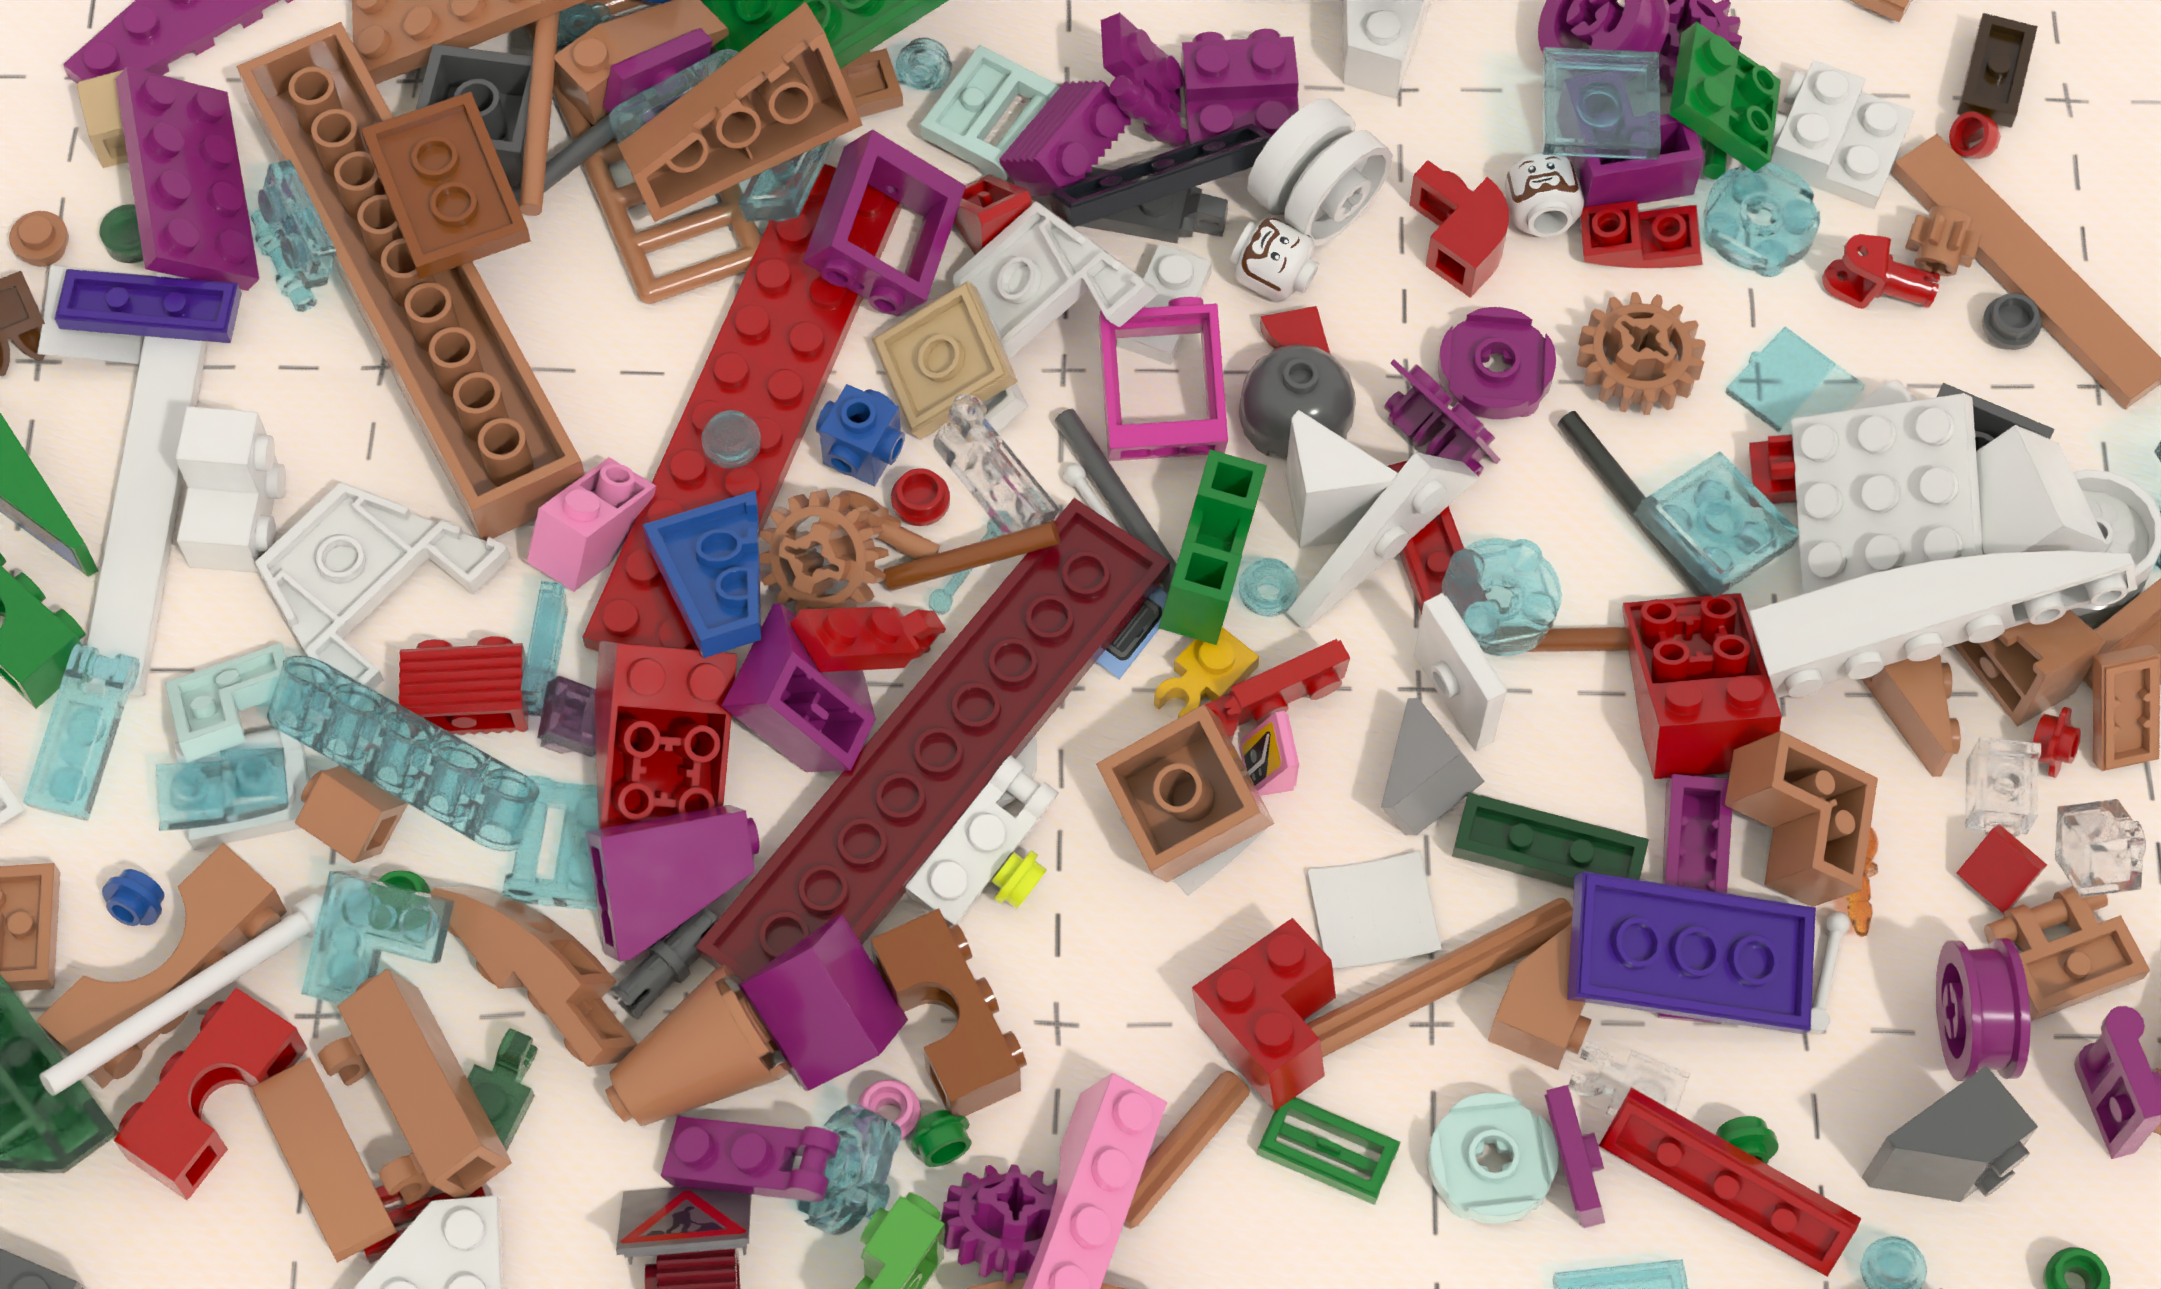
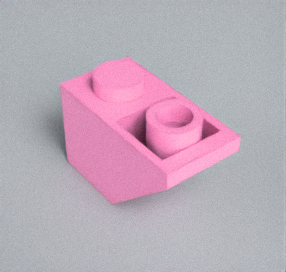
M608 457L539 507L526 562L575 592L610 565L626 540L636 517L653 498L657 486L636 474L627 466L621 465Z

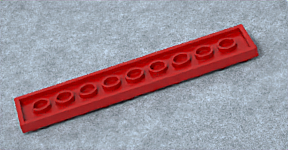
M798 156L653 478L652 483L657 486L655 494L636 517L582 636L585 648L599 652L600 641L698 649L645 542L643 524L756 490L759 508V535L760 531L763 530L863 299L862 296L846 287L830 284L822 278L819 271L803 263L837 167ZM867 184L847 241L880 259L903 205Z

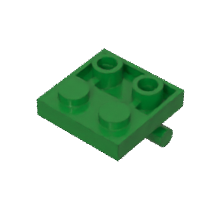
M1695 22L1681 33L1669 115L1702 136L1701 144L1706 150L1703 174L1707 178L1717 180L1725 176L1728 155L1753 172H1756L1771 161L1781 80L1773 75L1768 68L1757 64L1731 46L1725 38L1715 35L1700 23Z

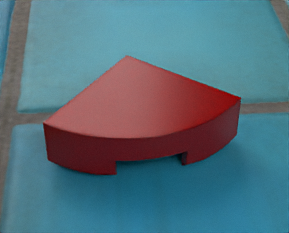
M1317 306L1261 316V332L1268 344L1274 349L1302 344L1318 347L1330 354Z

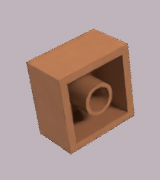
M1205 704L1096 763L1150 872L1166 883L1274 825L1220 718Z

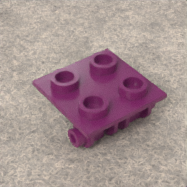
M1395 359L1391 361L1390 364L1412 388L1406 395L1400 391L1394 393L1385 403L1384 409L1390 413L1388 420L1393 425L1401 429L1410 439L1414 437L1413 443L1417 447L1424 446L1437 434L1428 445L1425 454L1461 461L1478 477L1484 469L1479 462L1485 455L1489 456L1496 464L1501 460L1489 447L1495 437L1461 403L1458 402L1450 410L1448 406L1454 400L1428 373L1417 364L1408 372Z

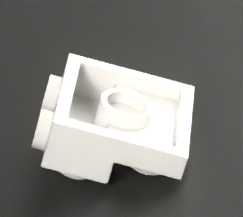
M1813 59L1807 74L1797 70L1794 73L1784 99V103L1793 105L1788 117L1778 113L1776 115L1772 145L1774 152L1768 171L1875 209L1915 110L1863 92L1862 89L1866 78Z

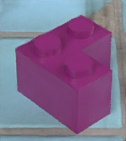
M1619 73L1565 81L1563 83L1556 122L1567 158L1573 162L1578 174L1584 198L1583 207L1637 200L1638 204L1694 195L1704 160L1695 131L1669 114L1633 119Z

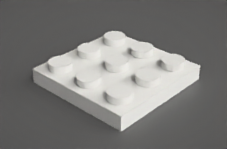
M1962 393L1792 418L1802 594L1881 571L1928 561L1983 555L1973 400L1971 396Z

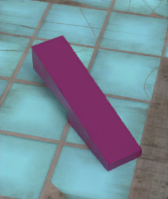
M1672 774L1667 780L1662 884L1727 894L1732 809L1725 806L1729 779ZM1658 1013V1018L1662 1019H1673L1715 1024L1722 1023Z

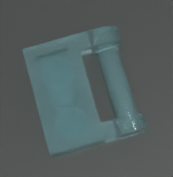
M531 775L522 778L519 799L524 802L513 870L512 873L505 875L502 895L524 904L597 910L586 838L587 831L598 829L597 786L561 783L543 776ZM548 808L565 809L553 880L536 877Z

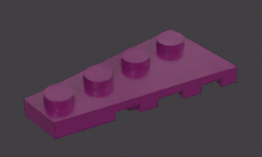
M135 0L63 64L68 78L76 84L83 80L124 70L126 66L164 75L169 72L168 64L185 54L194 53L196 56L215 46L213 38L238 24H241L243 28L250 26L264 18L262 13L264 9L280 0ZM285 0V1H286V3L288 4V3L292 2L293 0Z

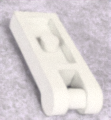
M1011 755L1003 762L989 783L905 886L906 894L929 912L939 908L948 927L960 921L1059 794L1057 790L1045 781L1040 786L1022 771L1025 766ZM1007 791L1025 804L1016 818L998 805V802Z

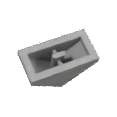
M1408 698L1381 808L1405 835H1418L1464 799L1468 792H1473L1485 781L1419 698Z

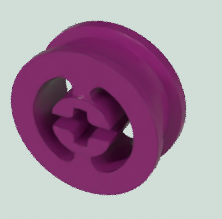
M1546 0L1538 24L1540 49L1544 57L1552 65L1561 71L1567 72L1573 80L1619 73L1624 86L1641 75L1660 52L1669 28L1670 10L1667 0H1625V6L1623 7L1617 2L1618 0ZM1583 41L1590 46L1586 51H1582Z
M1996 938L1991 941L1988 948L1968 949L1961 940L1946 941L1941 949L1937 965L1936 1013L1942 1052L1951 1076L1956 1081H1965L1987 1065L1990 1070H1997L2004 1079L2019 1078L2025 1070L2029 1054L2030 1004L2025 971L2015 944L2009 938Z

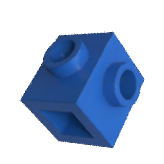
M848 384L845 385L836 402L830 400L825 404L816 423V433L820 436L823 464L874 487L887 465H892L896 461L905 441V433L901 431L899 406L894 405L892 400L881 392L872 389L862 391Z

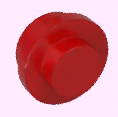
M924 468L909 470L896 481L892 488V508L897 517L909 525L928 526L943 518L949 509L950 491L948 485L943 478L931 470Z

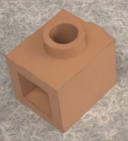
M347 763L324 771L321 770L309 780L301 794V801L305 804L295 824L352 863H356L382 854L409 802L352 763Z

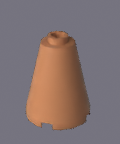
M723 964L713 970L609 1072L613 1085L605 1089V1092L615 1112L624 1122L634 1118L640 1126H645L778 1081L790 1074V1067L787 1062L776 1066L771 1054L776 1052L778 1048L742 991L738 990L734 993L733 989L726 983L725 980L735 975L730 967Z

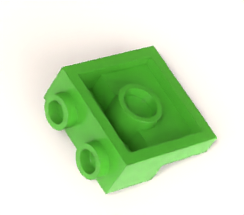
M911 1192L905 1198L900 1195L890 1211L882 1207L879 1208L868 1222L860 1238V1241L866 1244L861 1258L864 1260L865 1277L855 1289H924L944 1259L945 1224L938 1220L941 1216L939 1210L926 1199Z

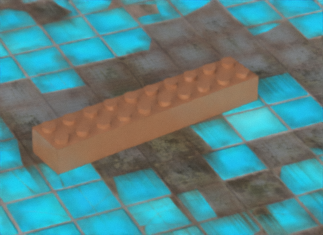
M342 22L236 66L249 104L478 537L487 541L488 537L493 539L536 519L539 507L585 475L582 461L474 263L469 262L419 279L361 131V128L394 117Z

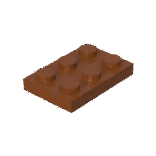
M472 92L361 128L365 144L419 279L531 241L528 227Z

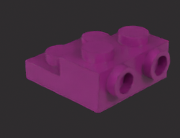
M1266 28L1252 32L1247 39L1225 40V37L1218 32H1203L1196 35L1192 42H1182L1181 69L1184 77L1183 96L1188 145L1251 123L1273 136L1291 116L1299 111V80L1294 36L1281 37L1278 31Z

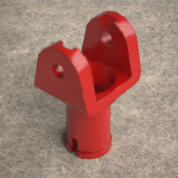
M1858 234L1851 237L1844 245L1842 259L1834 260L1824 270L1822 283L1830 295L1859 309L1866 308L1875 297L1879 298L1882 294L1929 308L1939 289L1937 282L1940 280V274L1893 261V256L1889 254L1891 245L1889 237Z

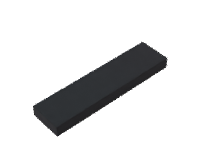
M1251 123L1054 189L1051 193H1048L1052 212L1071 226L1077 227L1251 168L1272 135Z

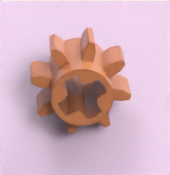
M1934 206L1930 209L1928 218L1916 215L1905 248L1917 252L1914 264L1919 269L1929 272L1934 271L1939 273L1940 276H1954L1959 265L1967 268L1971 267L1982 234L1970 231L1973 219L1966 212L1948 206Z

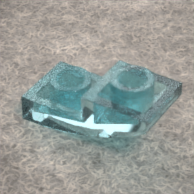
M284 748L220 751V758L217 762L156 764L155 766L159 831L228 824L288 809Z

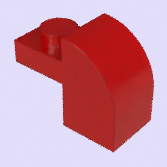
M1427 160L1413 175L1409 206L1439 226L1430 236L1426 267L1471 298L1492 276L1500 264L1509 224L1508 204L1502 191L1488 177L1472 191L1467 188L1464 181L1458 175L1451 171H1443Z

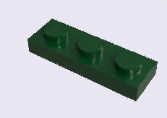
M1468 792L1452 857L1574 888L1575 875L1583 871L1640 880L1649 839Z

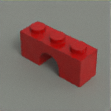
M235 988L225 1001L220 1000L207 1011L200 1024V1033L185 1051L176 1052L166 1062L159 1076V1084L144 1102L139 1101L135 1103L125 1113L118 1127V1135L113 1141L128 1161L188 1201L228 1150L216 1130L201 1120L202 1109L208 1097L217 1089L229 1084H243L252 1088V1086L294 1066L308 1048L294 1025L238 988Z

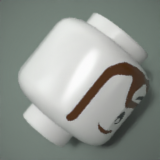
M1553 152L1532 153L1516 162L1506 174L1504 188L1510 214L1514 224L1523 232L1542 238L1555 237L1567 231L1582 214L1584 198L1578 174L1573 162L1564 155Z
M1272 216L1266 217L1258 224L1250 221L1239 237L1230 257V262L1237 265L1235 275L1238 282L1275 302L1286 300L1294 290L1304 294L1320 265L1319 262L1311 259L1314 251L1312 237L1302 234L1288 223Z

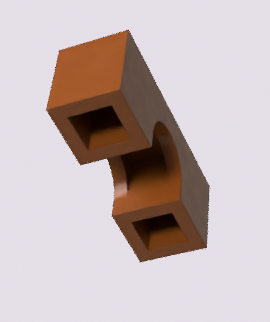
M938 908L871 938L874 965L892 992L898 1007H901L906 1012L923 1004H936L947 1008L958 1020L954 1029L947 1036L923 1047L925 1068L945 1109L955 1117L968 1116L1020 1092V1068L1027 1065L1024 1053L1012 1031L1004 1034L1000 1031L993 1017V1014L999 1012L996 997L985 977L975 981L966 963L967 960L973 958L972 952L960 926L955 924L948 927Z

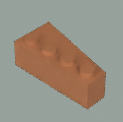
M805 2L618 144V147L654 222L863 126L826 34Z

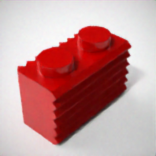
M491 636L480 639L475 646L453 647L447 641L431 639L418 643L416 649H400L398 712L407 736L412 738L418 735L428 737L429 735L439 737L442 734L448 736L455 733L459 735L466 733L475 735L479 732L484 734L495 732L499 734L503 731L512 733L516 730L520 732L528 730L529 663L523 643H513V641L505 637Z

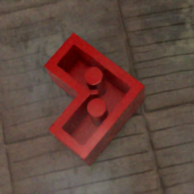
M1291 918L1191 987L1198 1025L1274 1112L1325 1076L1320 1038L1304 1020L1336 998L1332 960L1296 920Z

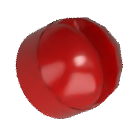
M1966 112L1960 115L1953 122L1949 132V142L1952 149L1958 155L1970 159H1982L1990 156L1998 148L2001 138L1997 124L1990 117L1977 112ZM1982 139L1979 143L1970 148L1968 143L1976 142Z

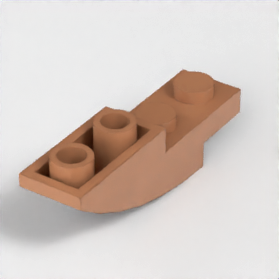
M473 886L436 887L430 892L428 898L441 913L442 924L452 935L461 939L477 960L476 966L480 974L487 981L496 985L498 989L526 987L530 1002L540 1012L548 1015L564 1036L565 1047L576 1059L585 1063L587 1067L619 1063L637 1046V1043L602 1000V997L617 981L585 946L549 917L515 899Z

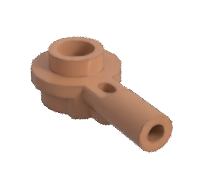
M844 490L840 492V494L847 493L850 495L849 510L865 505L870 509L868 516L863 522L867 527L881 525L884 531L876 538L894 546L898 552L915 560L938 554L941 545L901 527V520L890 515L888 508L882 506L876 500L855 491Z

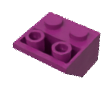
M781 603L773 604L761 627V640L753 643L722 707L804 772L851 771L876 720L863 670L819 672L791 627L790 623L796 615Z

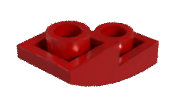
M1637 200L1583 207L1580 216L1583 257L1587 263L1624 268H1674L1703 265L1697 205L1639 212Z

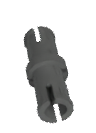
M705 907L676 927L662 941L659 940L646 949L648 955L616 986L609 990L611 996L615 1000L620 998L621 1001L618 1003L620 1007L633 1018L639 1019L642 1013L674 981L682 983L690 975L688 968L700 957L695 946L719 918L710 909Z

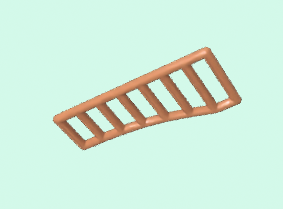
M587 0L560 11L558 33L650 2L642 0ZM536 21L525 25L533 47ZM708 64L704 79L709 76ZM555 69L553 94L574 141L591 128V124L563 95ZM698 83L689 86V87H690V90H691L694 86H696ZM634 132L614 138L583 162L585 171L637 295L643 303L653 304L747 271L762 237L748 208L739 183L719 192L722 204L636 233L626 209L645 202L635 182L617 188L608 164L624 159L618 144ZM728 225L732 226L742 249L655 278L646 257L647 253Z

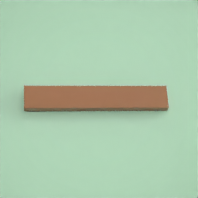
M1935 134L1894 163L1891 173L1929 212L1934 206H1948L1962 210L1972 217L1973 221L1970 231L1982 234L1975 258L2010 293L2022 294L2034 301L2041 316L2042 326L2125 410L2161 385V357L1938 134Z

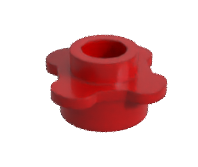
M2063 707L2059 717L2043 714L2036 727L2032 742V761L2049 765L2048 776L2053 778L2058 776L2062 762L2072 764L2080 744L2081 730L2071 725L2072 709L2068 707Z

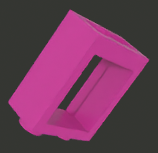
M1199 297L1175 298L1168 302L1167 307L1145 308L1144 306L1120 328L1108 321L1102 311H1100L1098 329L1108 461L1208 455L1210 449L1225 453L1228 444L1218 304H1203V299ZM1201 333L1207 419L1122 425L1116 338Z

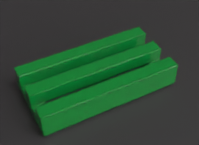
M1295 1097L1273 1113L1258 1146L1257 1155L1375 1205L1401 1142ZM1287 1115L1379 1153L1381 1154L1380 1159L1376 1162L1325 1138L1315 1136L1289 1125L1284 1121ZM1279 1137L1371 1177V1180L1361 1178L1279 1143L1276 1139Z

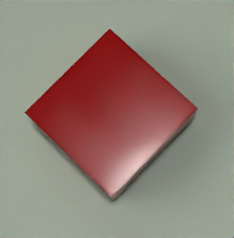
M1999 824L1988 833L1956 874L2004 914L2006 910L2011 909L2047 867V864Z

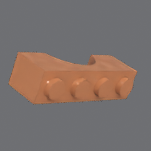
M222 843L177 886L185 907V927L177 948L165 963L143 977L124 982L100 981L83 975L36 1020L50 1041L68 1057L279 923L281 917L287 911L276 889L227 845ZM189 1010L88 1074V1076L102 1089L113 1079L123 1078L137 1066L141 1060L142 1051L161 1033L167 1034L177 1028L185 1019Z

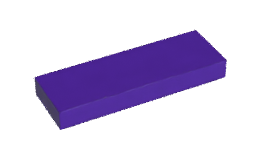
M66 269L54 319L59 329L231 343L242 293L238 283Z

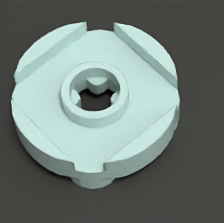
M1503 1093L1475 1094L1455 1104L1449 1113L1441 1119L1439 1125H1437L1429 1145L1428 1169L1436 1191L1442 1196L1447 1208L1454 1215L1460 1218H1471L1478 1222L1499 1224L1525 1217L1532 1210H1536L1543 1204L1558 1170V1145L1549 1123L1540 1114L1537 1117L1530 1109L1522 1106L1521 1100ZM1485 1144H1495L1498 1153L1509 1154L1511 1162L1503 1164L1501 1172H1489L1487 1166L1478 1164L1476 1157L1483 1155Z

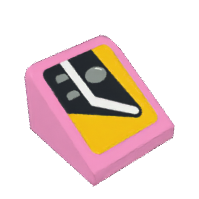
M1278 711L1247 734L1240 742L1239 749L1242 762L1260 796L1293 791L1297 783L1299 761L1289 716L1285 714V711Z

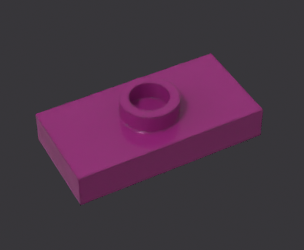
M699 28L612 65L603 107L614 119H617L657 100H667L678 91L704 80L713 40Z
M1568 1085L1546 1090L1547 1094L1544 1096L1579 1225L1583 1224V1228L1603 1224L1605 1219L1592 1172L1604 1170L1595 1133L1591 1132L1582 1135Z

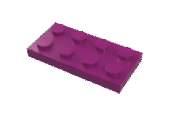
M126 66L115 80L145 269L194 280L238 283L241 290L249 291L260 278L228 92Z

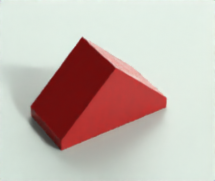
M989 174L966 185L954 224L974 255H976L1032 205V199L1027 189Z

